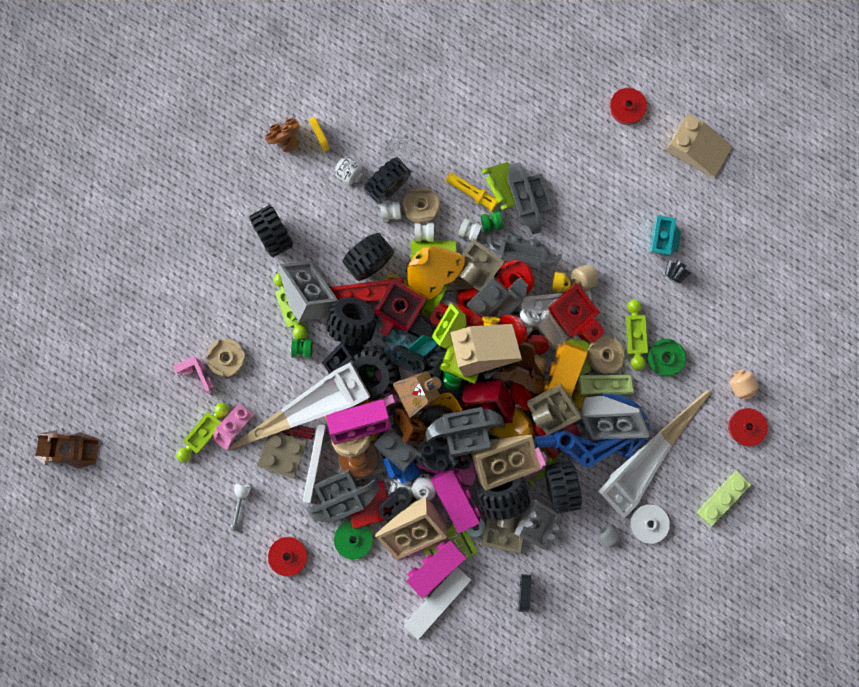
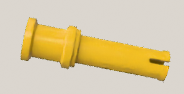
M450 172L446 178L447 183L475 199L476 204H481L488 208L489 212L493 213L499 203L496 198L488 194L487 190L478 189L453 172Z

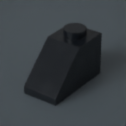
M340 343L322 361V364L330 374L334 370L348 364L355 355L365 348L362 344L361 346H349Z

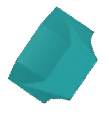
M657 215L652 233L650 253L670 256L671 253L678 252L681 231L676 226L677 218Z
M422 335L409 349L426 358L439 345L433 337Z

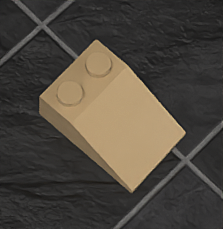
M688 113L667 147L666 152L715 178L733 146L705 122Z
M512 324L471 326L450 332L458 367L464 377L522 360Z
M531 435L489 440L490 450L471 453L478 481L485 491L540 470Z
M424 497L403 509L376 533V538L396 560H399L447 538V522L427 497Z

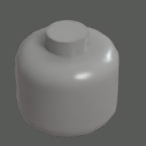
M607 525L598 532L597 538L603 546L614 547L618 543L619 533L613 526Z

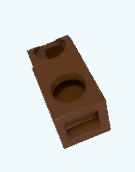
M403 409L395 411L394 423L399 426L404 434L402 437L404 444L419 445L427 430L417 414L409 417L407 411Z

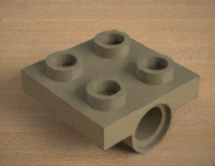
M473 239L462 254L465 257V262L459 277L480 291L495 277L505 261Z
M562 383L527 401L536 425L540 429L543 428L546 435H550L582 418V414Z
M520 513L519 516L504 520H491V518H487L482 546L521 553L523 538L514 533L523 514Z

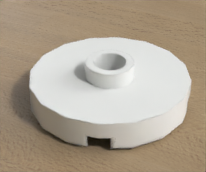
M643 505L633 512L630 518V527L632 534L639 541L654 544L667 536L670 521L662 508L656 505ZM649 520L653 522V527L651 528L647 526Z

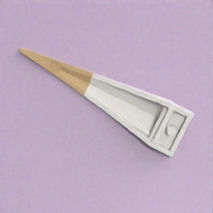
M351 361L334 370L231 445L229 449H234L326 416L335 411L353 407L368 399L370 394Z
M705 391L612 473L610 479L599 489L598 492L623 519L638 505L662 461L711 391Z

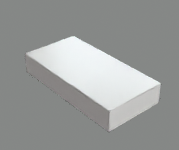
M544 311L539 316L540 320L534 327L540 335L547 338L551 349L556 351L558 344H563V341L568 336L548 311Z

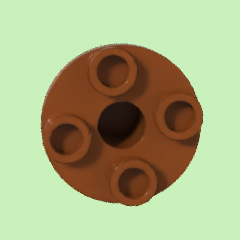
M291 117L281 125L276 123L270 126V132L265 135L267 144L279 143L282 151L285 153L295 150L299 143L294 134L300 129V124L295 117Z
M370 442L369 447L360 455L345 457L339 454L338 460L343 471L350 469L353 477L359 478L367 476L375 469L378 455L373 444Z

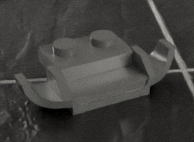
M521 163L509 165L507 183L509 184L519 218L531 230L532 235L541 233L542 224L539 214L554 209L543 175L538 174L527 177Z
M512 234V236L508 235L507 239H503L500 246L492 241L491 235L487 237L489 248L493 252L502 255V260H520L532 268L539 269V266L552 267L562 258V254H558L553 259L546 258L547 250H544V244H541L536 239H530L529 241L523 239L520 235Z
M493 277L467 303V306L483 317H501L502 315L511 314L522 304L526 296L528 284L522 278H519L507 289Z
M480 407L444 414L429 426L425 435L427 443L440 437L443 440L447 439L451 457L490 450L491 446L487 431H490L491 427L505 428L503 417L499 413Z
M389 416L392 429L382 432L383 435L376 441L374 448L403 472L414 460L424 467L431 469L424 463L421 456V448L425 441L422 439L419 445L404 444L402 441L404 434L399 426L394 423V417Z
M349 469L315 483L314 488L321 502L317 506L307 507L306 510L313 520L331 523L363 510L372 501L380 487L376 479L365 486H358Z

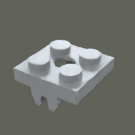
M531 498L529 507L524 512L514 534L545 550L549 540H558L555 532L562 531L560 525L557 524L561 514H556L550 507ZM534 519L540 520L537 528H535L536 525L533 523Z

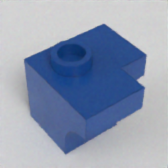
M385 458L382 461L389 479L397 478L401 484L421 477L414 461L404 472L389 459Z

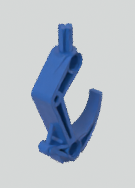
M601 393V396L639 409L644 422L647 419L646 413L633 400L618 394ZM645 422L646 427H647L648 432H649V430H650V423ZM563 429L552 433V435L536 436L534 439L536 448L553 446L555 449L563 451L576 463L587 468L595 465L612 453L621 454L625 459H629L635 454L634 452L638 446L647 442L646 438L601 439L593 443L590 439L573 435ZM565 435V441L561 443V438Z

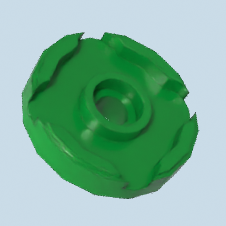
M661 339L649 348L647 362L655 374L662 377H672L683 369L686 363V352L683 346L676 341ZM667 355L669 357V361H664L663 356Z
M350 520L341 524L335 532V548L340 555L347 559H359L366 555L372 547L373 536L368 526L353 529ZM351 536H355L357 538L356 543L353 544L350 542Z

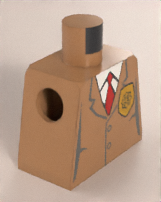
M428 372L409 376L393 383L409 417L422 412L440 397L437 389L441 387V382L437 377L431 378Z

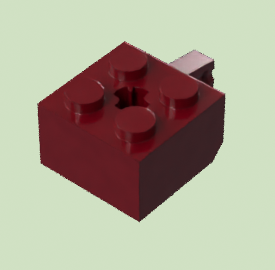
M392 279L374 313L383 318L382 322L385 323L380 333L387 337L392 329L397 331L398 328L409 332L429 298L400 280ZM404 301L406 307L399 310L397 303Z
M502 380L465 384L462 398L457 399L463 410L482 407V409L499 413L503 417L504 424L513 422L516 404Z

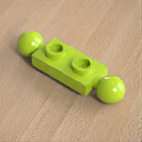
M277 273L274 276V283L281 290L276 291L275 294L287 327L294 326L293 336L295 339L304 340L308 335V330L305 326L301 325L304 321H298L290 309L280 273Z
M632 299L627 304V310L631 313V316L625 317L627 355H634L631 360V367L636 371H641L646 366V360L642 357V354L648 353L646 316L639 315L642 310V303L637 299Z
M218 403L215 406V413L213 415L207 412L183 440L187 445L186 448H180L176 453V458L179 462H189L192 458V451L199 454L212 439L216 427L221 423L219 419L227 417L230 413V408L226 403Z

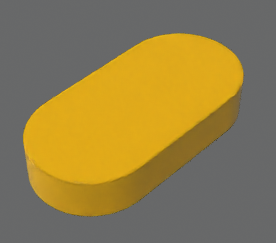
M316 117L308 119L324 153L329 151L330 146Z

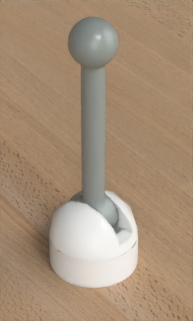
M235 484L234 491L238 497L233 524L230 525L232 531H236L238 528L237 520L241 502L250 493L251 486Z

